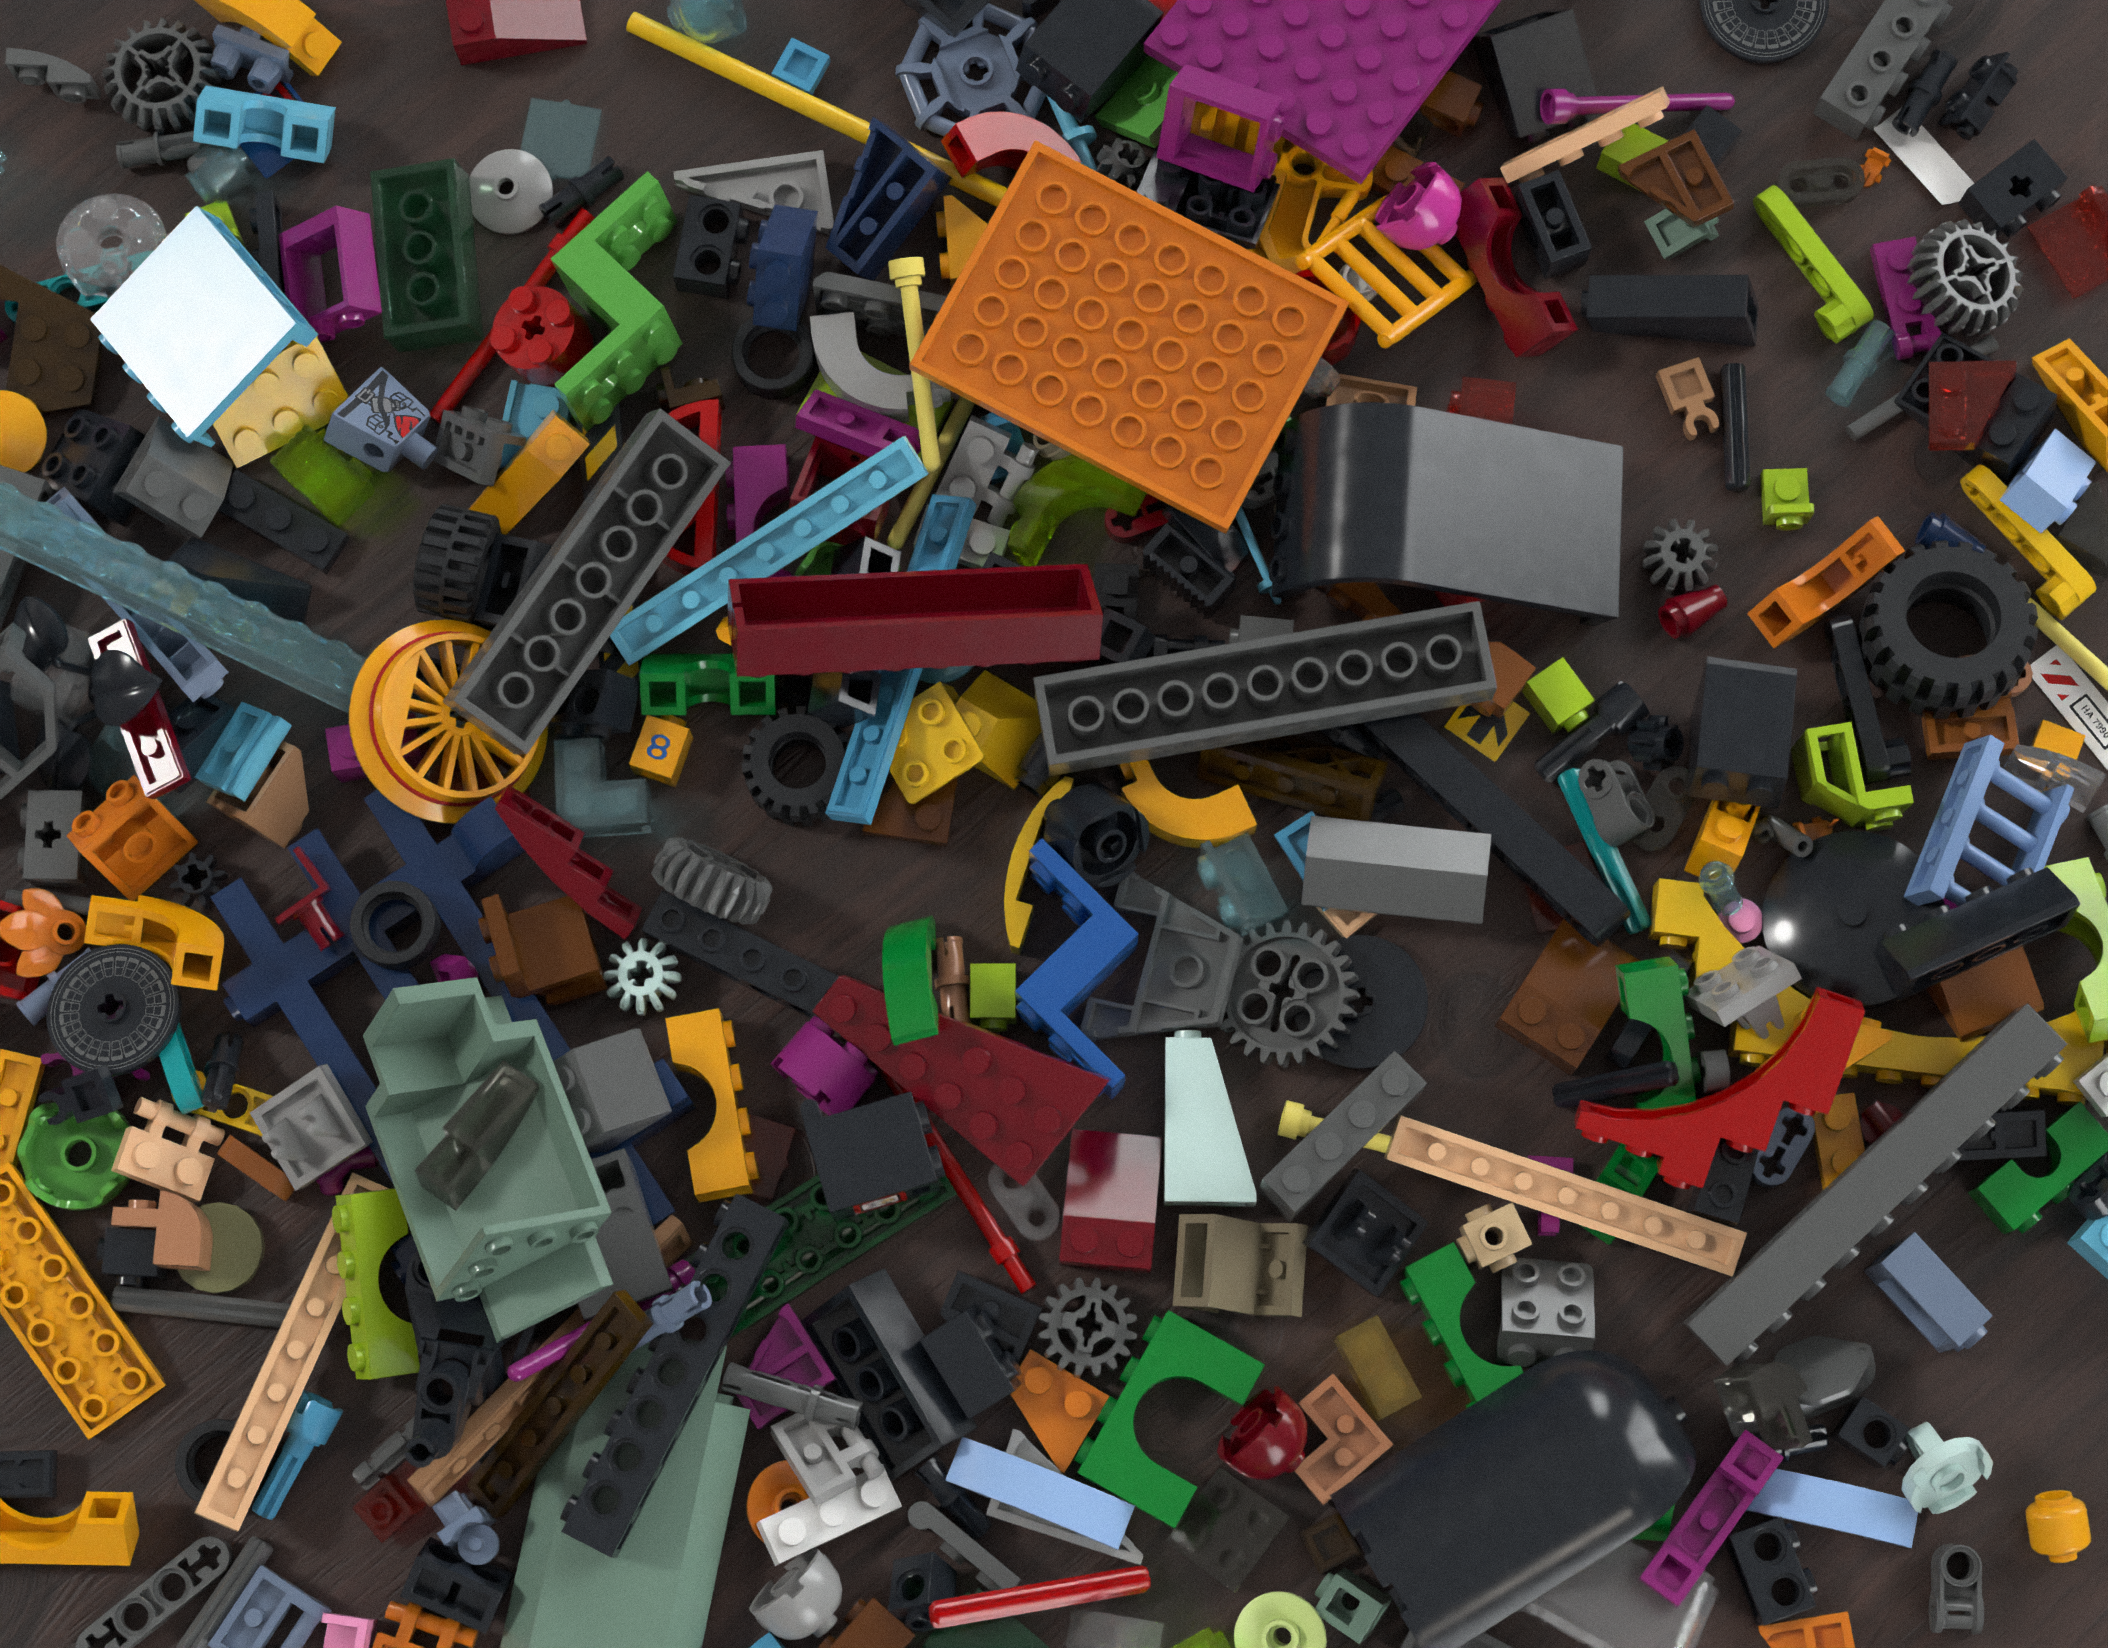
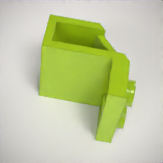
M1851 722L1806 729L1791 748L1801 800L1809 805L1814 804L1835 815L1850 827L1866 826L1867 832L1893 827V821L1902 818V814L1914 803L1911 785L1869 792L1865 791ZM1831 736L1828 741L1818 742V738ZM1821 752H1828L1834 785L1826 781Z

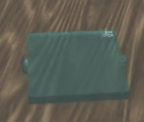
M531 98L520 150L540 160L547 169L552 181L556 177L571 179L576 175L580 178L590 170L602 111L597 108L573 105L567 99L561 103Z

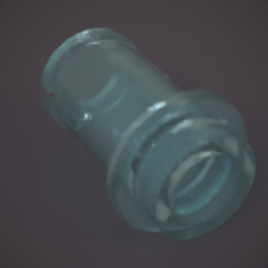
M1712 861L1701 869L1699 885L1704 892L1710 895L1718 914L1722 911L1723 916L1733 915L1743 905V899L1734 884L1735 874L1729 865L1720 861Z

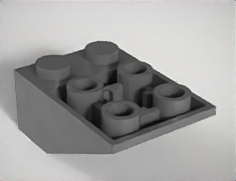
M624 1148L591 1160L612 1212L595 1237L614 1285L578 1302L584 1321L593 1319L615 1291L626 1290L634 1301L639 1303L673 1290L635 1167Z

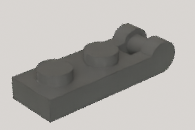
M920 1501L910 1507L908 1511L910 1524L919 1530L931 1529L945 1540L939 1548L959 1565L967 1559L980 1569L975 1578L990 1591L1016 1587L1022 1580L931 1504Z

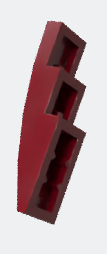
M508 784L495 810L521 847L551 881L581 908L623 939H626L635 927L642 907L607 886L614 870L578 848L585 834L583 831Z

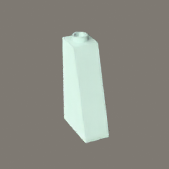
M1198 1030L1174 1031V1037H1166L1164 1206L1255 1207V1186L1212 1039L1201 1038V1031Z

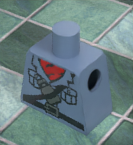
M382 367L332 413L324 437V441L382 472H390L404 457L424 470L431 464L438 453V448L423 438L430 419L428 409Z

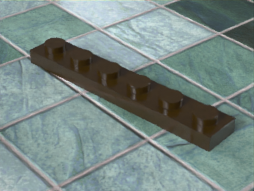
M626 1290L612 1293L466 1484L493 1518L505 1516L654 1324Z

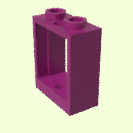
M1185 64L1169 85L1156 158L1254 192L1263 178L1269 179L1272 176L1277 164L1278 154L1273 152L1274 142L1277 143L1280 139L1285 125V117L1280 116L1283 98ZM1196 101L1260 123L1254 155L1190 133Z
M336 205L278 234L286 297L318 333L317 337L320 343L335 339V334L346 329L361 327L365 324V320L382 313L369 213ZM337 247L344 301L327 309L321 255Z

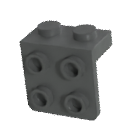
M1516 1258L1518 1262L1501 1269V1325L1496 1345V1363L1511 1364L1513 1366L1520 1365L1521 1367L1535 1366L1556 1355L1593 1349L1595 1341L1593 1268L1589 1264Z

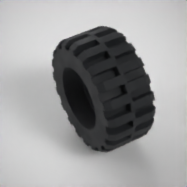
M1946 540L1933 541L1928 550H1925L1924 545L1919 544L1908 548L1905 557L1900 555L1885 567L1884 572L1878 573L1872 583L1859 616L1861 620L1857 627V637L1859 644L1862 645L1860 649L1865 667L1872 666L1868 677L1875 687L1879 688L1884 685L1888 689L1885 697L1895 704H1898L1900 700L1910 704L1909 712L1921 716L1923 710L1933 712L1934 719H1948L1950 713L1956 711L1959 718L1973 716L1978 706L1981 710L1986 711L1997 704L2000 696H2007L2013 689L2032 654L2031 651L2036 643L2038 629L2034 626L2038 619L2037 608L2035 604L2028 603L2032 593L2026 582H2016L2015 577L2018 572L2009 563H2005L2003 566L1995 561L1997 554L1986 548L1982 554L1972 550L1973 544L1959 541L1957 547H1948V541ZM1941 602L1955 605L1967 611L1977 620L1985 634L1987 646L1983 651L1963 658H1950L1935 654L1922 646L1913 636L1906 620V614L1911 609L1926 603Z

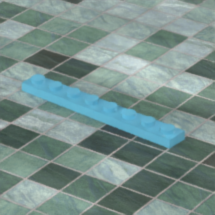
M906 436L899 438L623 616L610 635L612 641L629 666L726 605L728 603V579L766 578L773 575L927 476L929 472Z

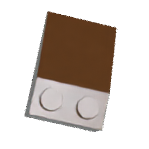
M1563 919L1495 1024V1027L1571 1076L1582 1062L1620 1001L1615 965L1640 960L1609 940L1599 948L1594 946Z

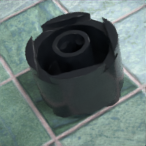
M1097 781L1075 787L1061 799L1051 801L1044 812V817L1047 821L1044 840L1087 883H1091L1095 887L1113 886L1126 879L1137 867L1133 862L1140 850L1145 853L1149 843V826L1145 816L1129 802Z

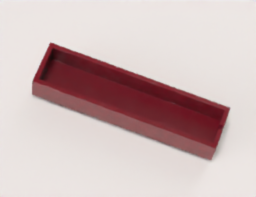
M1088 564L728 579V629L737 677L750 676L761 678L767 675L782 674L805 676L825 672L900 671L910 668L945 669L952 666L974 665L989 667L995 664L1016 663L1034 665L1039 662L1059 661L1078 663L1083 660H1099L1103 613Z

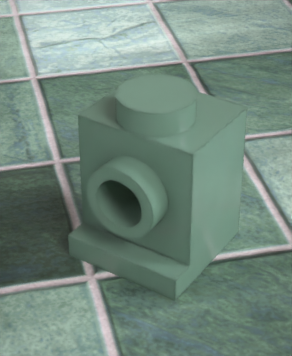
M1346 1567L1335 1575L1329 1572L1315 1592V1596L1320 1599L1315 1607L1320 1617L1358 1644L1372 1634L1392 1601L1390 1594L1387 1592L1382 1593ZM1347 1592L1360 1600L1358 1607H1352L1347 1603Z

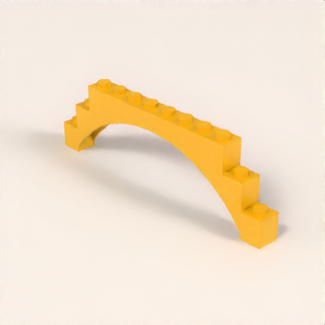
M1659 878L1653 886L1650 913L1651 926L1649 927L1648 939L1660 940L1659 946L1668 949H1686L1687 944H1693L1691 957L1693 962L1690 967L1689 988L1694 986L1695 979L1700 975L1712 970L1718 971L1732 962V957L1737 952L1745 948L1723 925L1703 896L1705 884ZM1790 986L1776 994L1784 1027L1777 1029L1771 1024V1021L1768 1022L1766 1028L1768 1029L1769 1036L1766 1039L1759 1037L1752 1028L1745 1029L1736 1020L1733 1021L1730 1025L1728 1056L1740 1057L1739 1063L1742 1065L1761 1066L1789 1037L1794 1017L1802 1010L1806 1011L1810 999ZM2074 1011L2068 1015L2046 1022L2067 1043L2059 1052L2064 1060L2046 1077H2041L2038 1080L2035 1077L2031 1078L2025 1084L2030 1092L2022 1100H2039L2040 1094L2057 1096V1103L2073 1105L2080 1101L2085 1105V1100L2087 1099L2073 1083V1080L2103 1057V1048H2107L2106 1053L2108 1052V1039L2088 1043L2077 1012ZM1893 1031L1890 1042L1844 1070L1842 1078H1857L1858 1072L1876 1074L1875 1080L1883 1083H1903L1904 1077L1920 1079L1922 1087L1932 1088L1986 1036L1972 1037L1960 1042L1958 1038L1925 1037Z

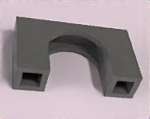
M1394 1051L1262 1179L1258 1189L1259 1193L1290 1223L1384 1127L1387 1129L1397 1119L1398 1114L1401 1115L1419 1098L1428 1083Z

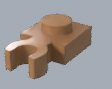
M1697 357L1659 370L1656 378L1671 416L1684 412L1686 417L1683 423V432L1686 438L1690 441L1696 438L1697 431L1694 427V421L1696 420L1706 422L1710 433L1716 432L1719 427L1718 417L1713 410L1705 407V404L1713 401L1715 395L1700 358Z

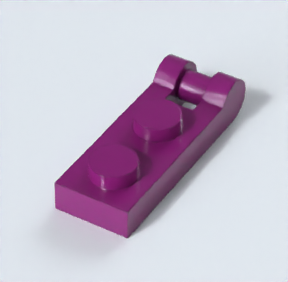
M1915 236L1876 243L1870 248L1892 346L1897 360L1912 358L1913 353L1925 351L1927 354L1941 335L1940 329L1937 326L1934 327L1935 317L1931 313L1921 315L1924 308L1922 301L1912 300L1917 288L1907 284V281L1913 274L1907 268V265L1913 258L1911 252L1917 245ZM1919 326L1921 334L1910 336L1907 328Z
M817 389L813 391L796 415L795 428L868 457H872L903 436H906L917 454L921 451L919 430L917 428Z

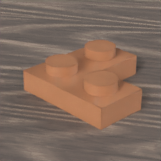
M1331 1374L1297 1404L1327 1440L1306 1457L1294 1472L1316 1499L1324 1505L1331 1499V1494L1350 1483L1386 1452L1393 1443L1334 1374Z

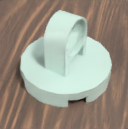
M1928 1422L1910 1429L1905 1436L1906 1441L1909 1442V1449L1916 1461L1910 1466L1903 1478L1902 1491L1916 1512L1921 1513L1922 1508L1927 1507L1932 1514H1940L1954 1509L1977 1493L1972 1485L1980 1478L1981 1474L1986 1480L1991 1475L1993 1461L1979 1440L1971 1437H1959L1943 1442Z

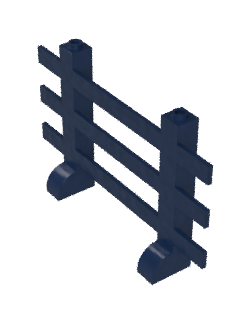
M378 789L363 798L406 863V865L376 884L389 880L402 881L421 889L437 908L439 916L467 959L476 968L480 979L491 996L502 995L512 1022L537 1019L553 1061L569 1052L571 1049L535 994L523 998L511 997L504 981L496 983L488 957L496 955L493 943L486 945L478 922V918L484 916L467 891L473 885L526 852L495 810L497 804L490 796L467 812L454 825L451 831L452 835L436 844L419 817L405 812L394 805ZM316 828L287 847V849L314 890L319 886L293 852V849L298 846L305 851L331 887L332 891L322 897L324 899L322 903L345 935L335 942L326 930L322 928V932L332 944L322 952L318 949V945L306 929L283 943L250 889L240 877L210 897L252 962L250 966L222 983L229 994L223 1001L237 1022L244 1018L253 1027L258 1026L281 1010L284 1012L318 1066L328 1064L373 1141L369 1147L392 1181L365 1107L377 1088L314 989L358 960H360L385 1000L393 988L419 985L409 968L404 970L384 969L370 962L354 944L350 931L351 911L360 895L364 892L360 894L320 830ZM393 899L383 902L374 910L370 917L369 932L371 939L378 947L386 951L398 952L390 939L420 921L419 911L413 904L405 900ZM663 1058L654 1063L672 1112L607 1152L589 1153L592 1160L614 1151L625 1149L635 1167L653 1227L676 1211L635 1148L697 1108ZM412 1233L390 1247L396 1257L390 1264L404 1285L406 1284L407 1267L410 1258L418 1251Z

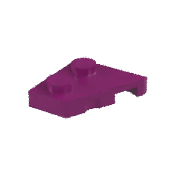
M786 1304L783 1306L778 1314V1319L766 1339L762 1340L748 1368L788 1379L802 1385L813 1387L814 1384L826 1387L837 1380L791 1305ZM736 1394L743 1407L751 1409L749 1416L759 1430L789 1411L782 1407H776Z

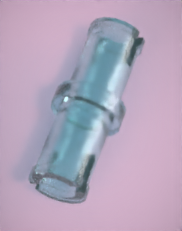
M1871 320L1855 348L1849 349L1842 358L1844 365L1825 391L1826 396L1831 397L1830 400L1838 405L1849 407L1866 377L1873 376L1878 368L1876 361L1889 341L1895 336L1894 331L1889 330L1890 327L1878 320Z

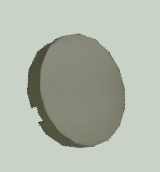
M222 1202L201 1205L199 1208L207 1216L213 1233L210 1271H177L184 1281L197 1290L217 1295L235 1292L251 1282L260 1267L261 1261H263L266 1250L263 1231L253 1216L236 1205Z

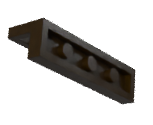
M1287 735L1201 750L1197 778L1229 788L1239 785L1243 792L1333 818L1370 822L1376 792L1386 774L1388 762L1297 736ZM1273 746L1284 751L1273 752L1266 750L1265 747ZM1315 758L1326 763L1318 765L1308 762V759ZM1361 771L1372 776L1370 779L1353 775L1350 772Z

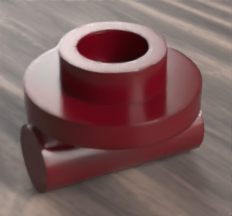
M1879 1100L1864 1110L1860 1117L1863 1139L1869 1145L1874 1143L1903 1115L1901 1111L1891 1104L1880 1103Z

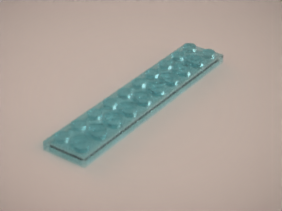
M0 482V549L349 713L354 682L367 658L352 651L347 644L338 640H328L312 632L308 626L299 621H288L270 612L265 605L259 602L246 601L230 593L226 587L217 582H205L188 573L183 566L175 562H164L146 553L141 546L135 543L122 542L104 533L99 526L93 523L80 522L62 513L57 506L48 502H38L20 493L15 486L6 482Z

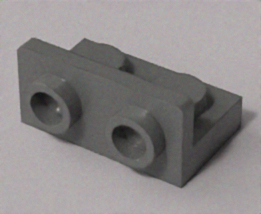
M463 406L462 412L444 410L435 444L438 448V453L433 461L478 484L494 486L497 471L502 463L504 443L524 446L526 437L512 431V423L488 417L489 412L479 408Z

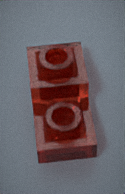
M407 1460L391 1475L384 1477L352 1507L381 1543L389 1539L427 1506L407 1481L419 1469L412 1466Z

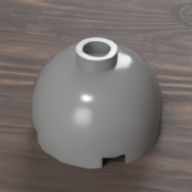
M814 1548L790 1561L784 1567L788 1572L775 1584L770 1580L757 1594L749 1607L750 1612L756 1617L758 1623L776 1637L785 1640H801L813 1633L818 1638L828 1632L837 1621V1617L833 1613L840 1605L842 1598V1584L839 1573L827 1556L822 1554L817 1548Z

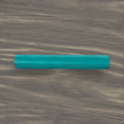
M1569 769L1557 777L1559 786L1606 887L1631 912V916L1623 923L1627 933L1637 934L1651 926V919L1618 848L1611 847L1605 843L1596 830L1593 815L1579 786L1578 779L1581 769Z

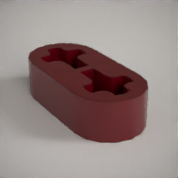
M1142 491L1111 504L1106 511L1104 525L1106 533L1112 540L1125 544L1159 532L1168 520L1161 514L1163 510L1148 514L1147 511L1158 506V499ZM1124 512L1127 518L1139 514L1142 515V517L1131 522V530L1124 531L1122 526H1113L1117 522L1118 513Z

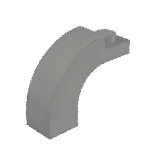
M854 312L810 316L816 360L823 378L836 396L899 422H909L908 405H915L912 375L887 374L874 368L866 361L858 347ZM930 380L933 407L938 408L943 405V402L951 401L950 390Z

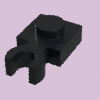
M107 1064L70 1076L61 1081L63 1087L52 1088L38 1097L40 1103L52 1100L58 1105V1114L47 1119L49 1125H58L70 1119L73 1115L78 1124L124 1107Z

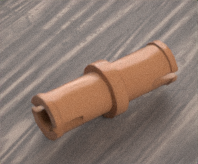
M947 936V942H944L943 937L937 938L936 956L939 978H936L934 983L935 990L940 992L942 1014L971 1024L967 999L970 977L965 975L963 938L960 936Z

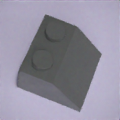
M158 416L117 483L113 493L187 538L192 536L202 538L224 500L234 463L195 440L192 443L186 442L172 429L169 422Z
M632 1029L574 1048L553 1061L588 1153L607 1152L672 1112L640 1029Z

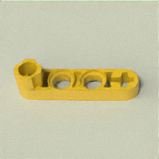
M1979 464L1961 479L1962 489L1970 500L2047 580L2036 590L2035 594L2039 598L2042 607L2050 615L2063 620L2096 592V584L2089 573L2047 529L2039 533L2000 501L2007 486L1989 468Z

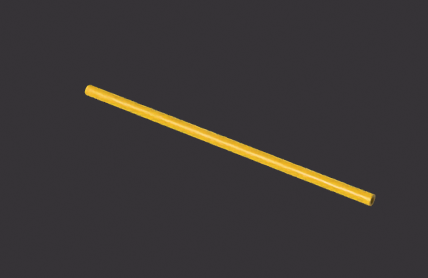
M633 12L626 26L627 32L866 145L870 130H868L870 122L638 12ZM908 141L952 177L948 183L949 185L998 207L1008 189L1007 187L977 173L961 178L952 161Z

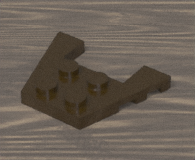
M0 264V300L19 303L6 391L15 392L30 398L36 404L41 414L94 406L103 344L98 338L101 332L90 320L95 313Z

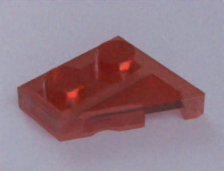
M2016 360L1929 362V451L1975 450L1984 433V427L1988 420L1993 417L2000 404L2002 394L2010 380L2012 381L2016 375Z

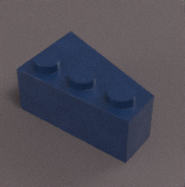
M872 117L868 128L870 134L862 156L857 158L853 181L848 195L843 197L825 248L856 274L874 281L952 177L890 126Z

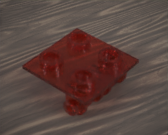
M2095 184L2080 193V198L2027 227L2073 299L2108 281V195L2102 186L2097 188Z

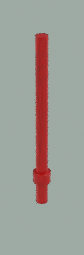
M581 208L564 232L555 235L547 246L549 252L524 286L528 288L546 286L557 271L551 258L595 219L591 213ZM492 329L429 412L430 418L440 425L444 410H454L497 352L490 342Z
M876 1065L877 1070L894 1096L909 1092ZM913 1096L915 1103L920 1102L915 1096ZM929 1117L933 1133L925 1135L927 1146L937 1145L946 1177L990 1244L991 1248L988 1251L996 1264L1004 1266L1021 1294L1028 1292L1037 1284L1018 1256L1021 1250L1012 1236L1006 1237Z

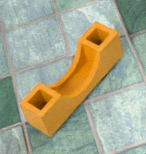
M719 1008L665 1018L672 1062L677 1071L695 1075L705 1081L713 1089L716 1098V1116L710 1131L698 1144L687 1150L694 1194L700 1203L732 1197L736 1193L739 1195L753 1193L751 1180L759 1178L754 1151L746 1153L744 1135L751 1134V1126L747 1107L739 1108L736 1091L744 1090L739 1063L731 1065L729 1048L736 1047L732 1020L724 1021Z
M87 1491L82 1503L75 1510L54 1518H39L20 1513L8 1506L0 1498V1564L130 1566L140 1534L133 1492Z

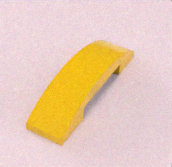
M1065 776L1043 796L1025 822L1013 849L1007 871L1004 895L1005 924L1011 953L1021 954L1033 917V905L1019 901L1030 867L1029 850L1038 842L1043 825H1046L1047 821L1044 817L1046 807L1051 801L1061 799L1067 792L1074 789L1073 778Z

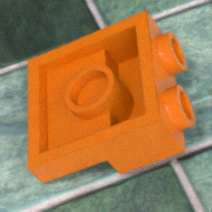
M135 775L127 781L119 780L113 783L106 792V800L93 812L87 810L76 816L72 823V831L66 835L78 851L130 901L136 900L139 895L146 891L199 843L158 798L153 800L145 797L140 780Z

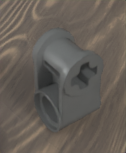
M1592 759L1582 766L1579 772V786L1593 815L1596 830L1605 843L1614 848L1618 847L1654 825L1655 816L1653 809L1645 798L1637 779L1636 771L1631 764L1620 760L1607 762L1603 759ZM1591 784L1601 785V787L1591 786Z
M1953 1543L1943 1544L1935 1550L1930 1563L1931 1594L1928 1612L1931 1632L1941 1633L1943 1629L1970 1630L1973 1635H1980L1984 1625L1981 1558L1969 1546ZM1955 1552L1962 1554L1966 1562L1965 1571L1958 1578L1950 1576L1946 1567L1948 1558ZM1964 1611V1614H1948V1612Z

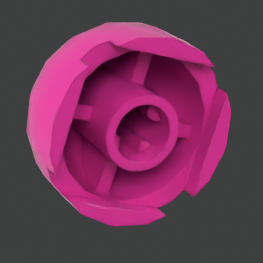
M1426 162L1410 172L1416 178L1406 187L1401 182H1398L1383 200L1375 218L1381 224L1376 226L1377 229L1397 246L1409 250L1427 249L1437 243L1440 245L1445 244L1454 236L1458 229L1456 222L1460 216L1462 203L1459 189L1448 173L1436 162Z

